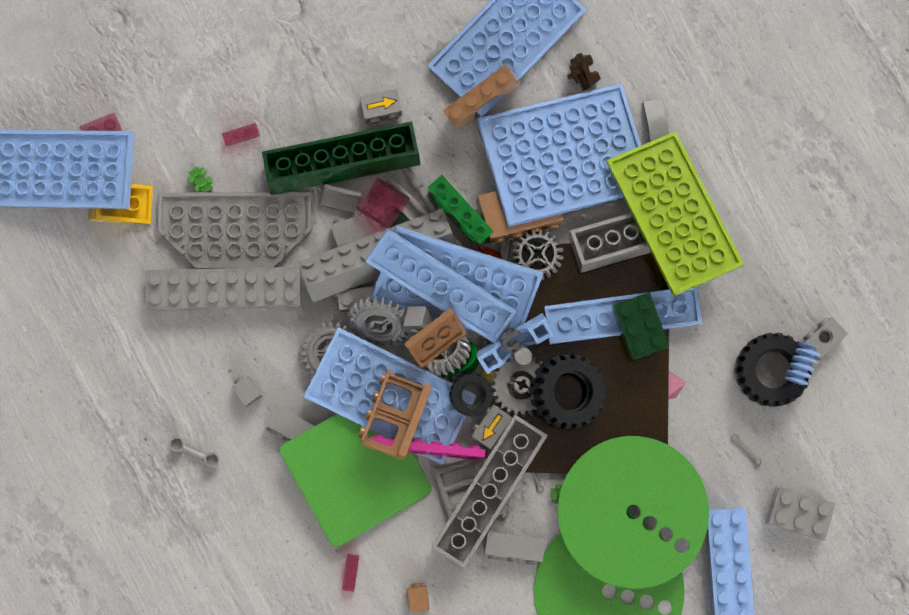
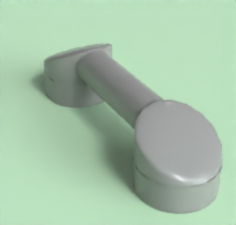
M173 437L169 441V448L172 452H183L199 459L210 469L216 468L220 463V458L216 453L204 454L186 446L180 437Z

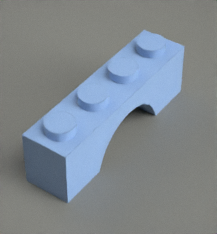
M541 313L517 327L516 329L520 331V334L508 342L511 343L517 340L520 345L527 347L541 343L553 336L554 333L545 316ZM500 338L495 343L492 342L478 350L477 359L487 374L502 366L512 356L511 351L506 350L500 344Z

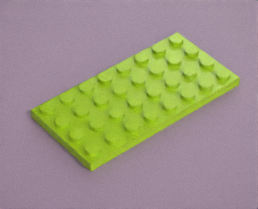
M676 131L606 161L673 297L744 266L742 258Z

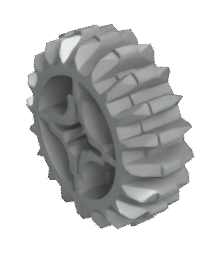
M533 229L531 236H529L528 232H524L525 239L523 237L518 238L521 244L514 242V246L518 250H512L511 253L517 254V256L512 257V261H518L516 264L530 268L534 263H541L546 268L536 271L542 272L550 278L551 274L549 271L551 270L553 273H556L557 270L554 265L560 267L561 263L557 260H563V256L558 255V253L563 252V248H556L561 244L560 241L554 243L553 241L556 236L553 235L551 238H548L550 232L546 231L544 236L542 235V229L539 230L538 234H535ZM542 240L545 243L536 247L530 244L529 241ZM549 246L553 252L552 263L545 256V251ZM523 247L530 253V258L526 263H524L521 254ZM536 250L537 252L538 250H542L540 255L541 259H533V251Z
M466 335L425 365V369L429 370L432 374L436 373L438 376L442 373L447 376L450 371L454 373L456 368L461 370L460 365L466 364L465 359L470 358V342Z

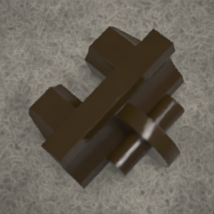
M579 53L570 60L572 64L569 66L571 73L567 75L568 80L574 79L576 84L580 83L583 91L588 90L601 79L597 71L591 73L588 67L593 64L590 54L583 55Z

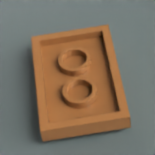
M450 308L433 322L426 325L416 335L412 336L404 345L417 365L423 368L466 335L467 332L455 312Z

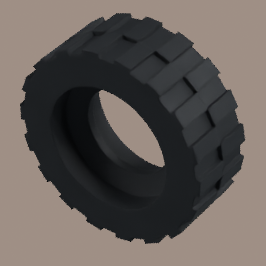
M468 373L461 375L451 385V391L449 392L450 402L454 409L463 415L479 416L481 413H485L487 408L491 406V401H493L492 386L486 378L478 374ZM469 385L476 386L481 392L480 400L472 405L465 403L462 399V391Z

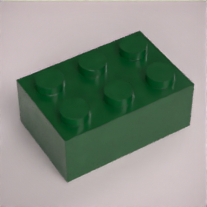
M650 292L617 303L611 307L631 361L670 347Z

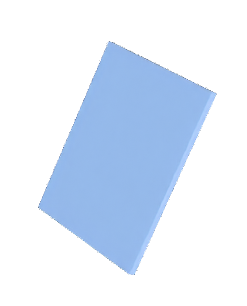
M622 83L477 118V125L508 227L624 199L606 161L641 146Z

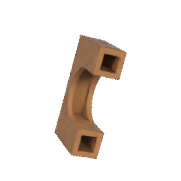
M504 65L444 109L443 112L453 126L462 129L476 119L474 114L481 107L501 94L508 95L522 85L513 70Z
M496 191L478 195L476 199L480 217L494 231L487 237L489 244H501L505 242V239L509 238L517 240L519 237H524V232L531 233L532 235L531 231L533 229L535 234H538L540 229L556 230L560 228L564 221L563 215L560 214L508 227Z

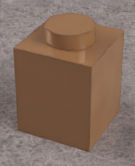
M423 583L411 584V588H407L410 612L430 610L427 586H423Z

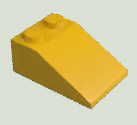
M131 184L129 209H89L88 221L151 224L153 186Z

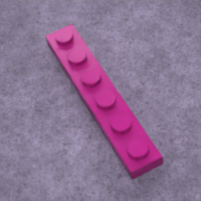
M373 435L369 439L386 446H392L395 437L384 439L382 435ZM412 439L407 453L482 461L485 458L486 450H482L480 446L464 448L461 447V444L452 443L450 446H446L438 441H432L431 444L423 443V440Z

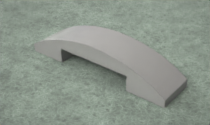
M662 99L643 101L650 142L668 135L669 131Z

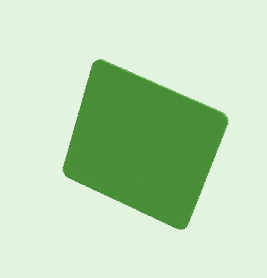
M335 414L280 447V454L329 542L336 547L345 544L424 498L432 490L431 484L413 453H407L402 461L360 445L361 438L358 435L362 425L339 414ZM369 429L367 437L369 438L373 437V435H380Z

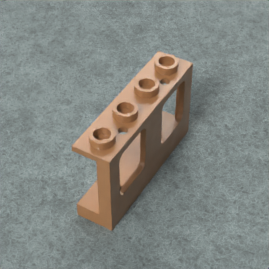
M388 369L387 374L383 373L379 384L382 385L380 392L376 391L372 402L375 403L373 410L369 408L365 417L368 423L366 427L362 426L358 435L361 438L359 444L403 461L432 385L425 383L422 386L390 373L391 369ZM388 383L411 391L412 395L405 411L398 410L381 402L383 392ZM378 418L398 427V432L392 446H386L367 437L373 419Z

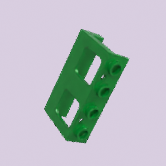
M441 174L427 187L428 195L441 209L443 208L444 213L479 250L488 242L487 237L494 231Z

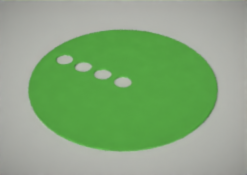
M625 436L610 439L594 446L575 462L568 472L560 491L558 522L568 551L586 572L609 585L627 589H641L665 583L676 577L691 564L700 551L706 537L709 523V504L706 490L699 474L681 453L655 439L641 436ZM630 505H637L640 508L641 514L637 519H630L627 516L626 511ZM652 516L656 519L657 526L654 530L649 531L643 527L642 523L645 517ZM663 527H668L673 532V537L668 542H664L659 538V531ZM680 538L686 539L689 543V549L685 553H679L675 549V542Z
M643 524V527L646 530H652L651 528ZM561 533L544 552L543 562H539L536 571L534 601L538 615H663L658 610V605L663 600H667L672 604V611L667 615L682 614L685 595L682 572L665 583L649 588L627 589L615 586L616 595L608 599L602 594V589L607 583L590 575L575 561L568 551ZM624 590H632L634 592L635 600L631 604L622 602L621 593ZM649 595L653 598L654 604L650 609H643L640 606L639 601L642 596Z

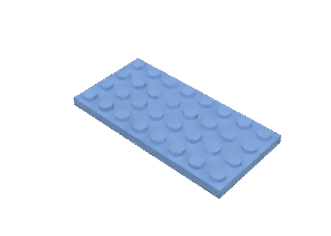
M491 0L427 67L459 97L465 95L504 65L510 67L520 80L587 9L577 0ZM505 94L492 99L476 113L480 117H484Z
M0 130V207L129 209L135 132Z
M399 226L395 227L394 233L516 310V314L501 335L509 329L517 328L525 323L542 279V272ZM381 271L379 272L371 295L372 300L376 296L377 301L381 302L384 297L385 304H388L392 299V306H396L399 303V308H405V310H407L408 306H426L433 319L438 318L444 313V311ZM461 323L462 326H463L465 329L474 331V330H472L471 328H469L468 326H466V325H464L463 323Z
M337 327L303 396L304 398L366 427L368 420L365 419L369 408L373 410L375 405L372 399L375 392H380L382 387L379 384L383 373L387 374L388 369H391L390 373L422 386L425 383L432 385L412 439L423 440V443L431 444L432 441H438L446 446L454 443L466 415L454 409L450 402L449 392L451 391L452 383ZM388 383L383 392L381 402L390 407L405 411L412 393L407 389ZM463 389L462 399L465 403L472 405L477 395ZM375 418L371 423L370 430L388 439L396 437L398 427ZM423 455L442 465L446 457Z

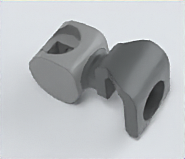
M513 327L500 336V344L506 350L511 351L512 356L519 364H529L532 360V352L526 346L520 345L517 340L511 343L508 342L520 334V331Z

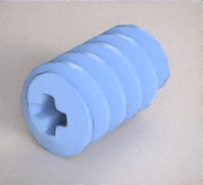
M798 342L801 348H797L795 352L799 356L794 355L792 357L796 363L789 364L793 370H787L786 373L790 377H785V379L799 385H808L809 383L804 379L812 377L807 372L815 370L811 363L817 364L813 357L820 356V354L816 351V347L804 342Z

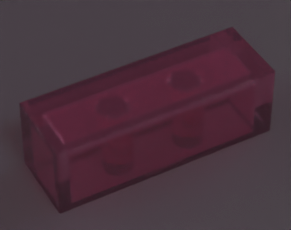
M253 123L222 133L227 147L259 137L260 133L257 124Z
M347 554L342 590L355 591L360 555Z

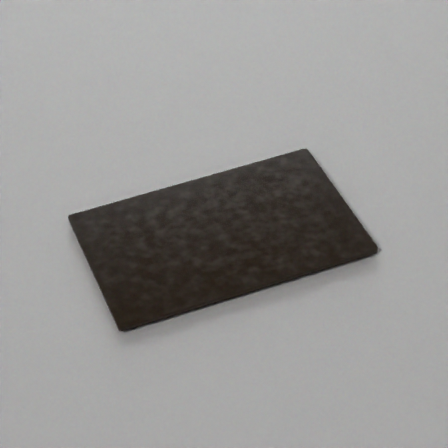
M530 243V244H532V245H534V246H536V247H539V246H541V245L544 244V243ZM561 243L556 247L557 249L563 248V252L558 253V255L563 256V260H557L561 263V266L557 267L554 265L557 272L553 273L550 270V278L543 274L544 279L540 281L525 323L541 313L545 316L544 306L670 289L652 253L580 273L571 244ZM549 246L545 251V256L552 263L553 252ZM523 247L521 254L524 263H526L530 258V253ZM536 250L533 251V259H541L540 255L542 250H538L537 252ZM537 262L530 266V268L541 270L546 268V266ZM664 329L667 341L669 343V329ZM621 335L549 345L548 338L539 344L527 346L532 352V358L536 357L535 364H538L540 361L550 360L554 356L576 354L590 359V363H595L599 367L597 371L603 372L605 377L602 378L603 383L607 382L604 394L608 395L607 400L602 402L605 405L603 411H598V418L592 419L591 423L587 426H581V428L576 429L554 427L550 423L544 422L542 420L543 417L538 416L534 409H532V416L526 411L525 416L522 417L521 413L518 412V417L548 435L525 473H568L575 462L588 450L602 442L618 437L641 436L655 439L668 445L669 348L631 361ZM515 372V379L519 376H524L531 382L532 376L527 372ZM571 373L562 374L554 387L555 399L559 406L565 410H572L577 407L582 398V385L575 375ZM525 381L516 382L519 385V390L526 388L524 385ZM515 392L516 399L522 400L531 396L527 392L524 394H517Z

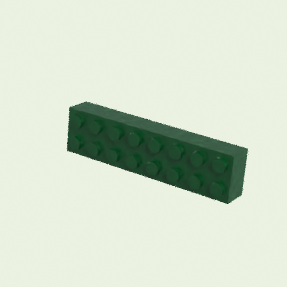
M412 121L262 151L270 195L421 165Z

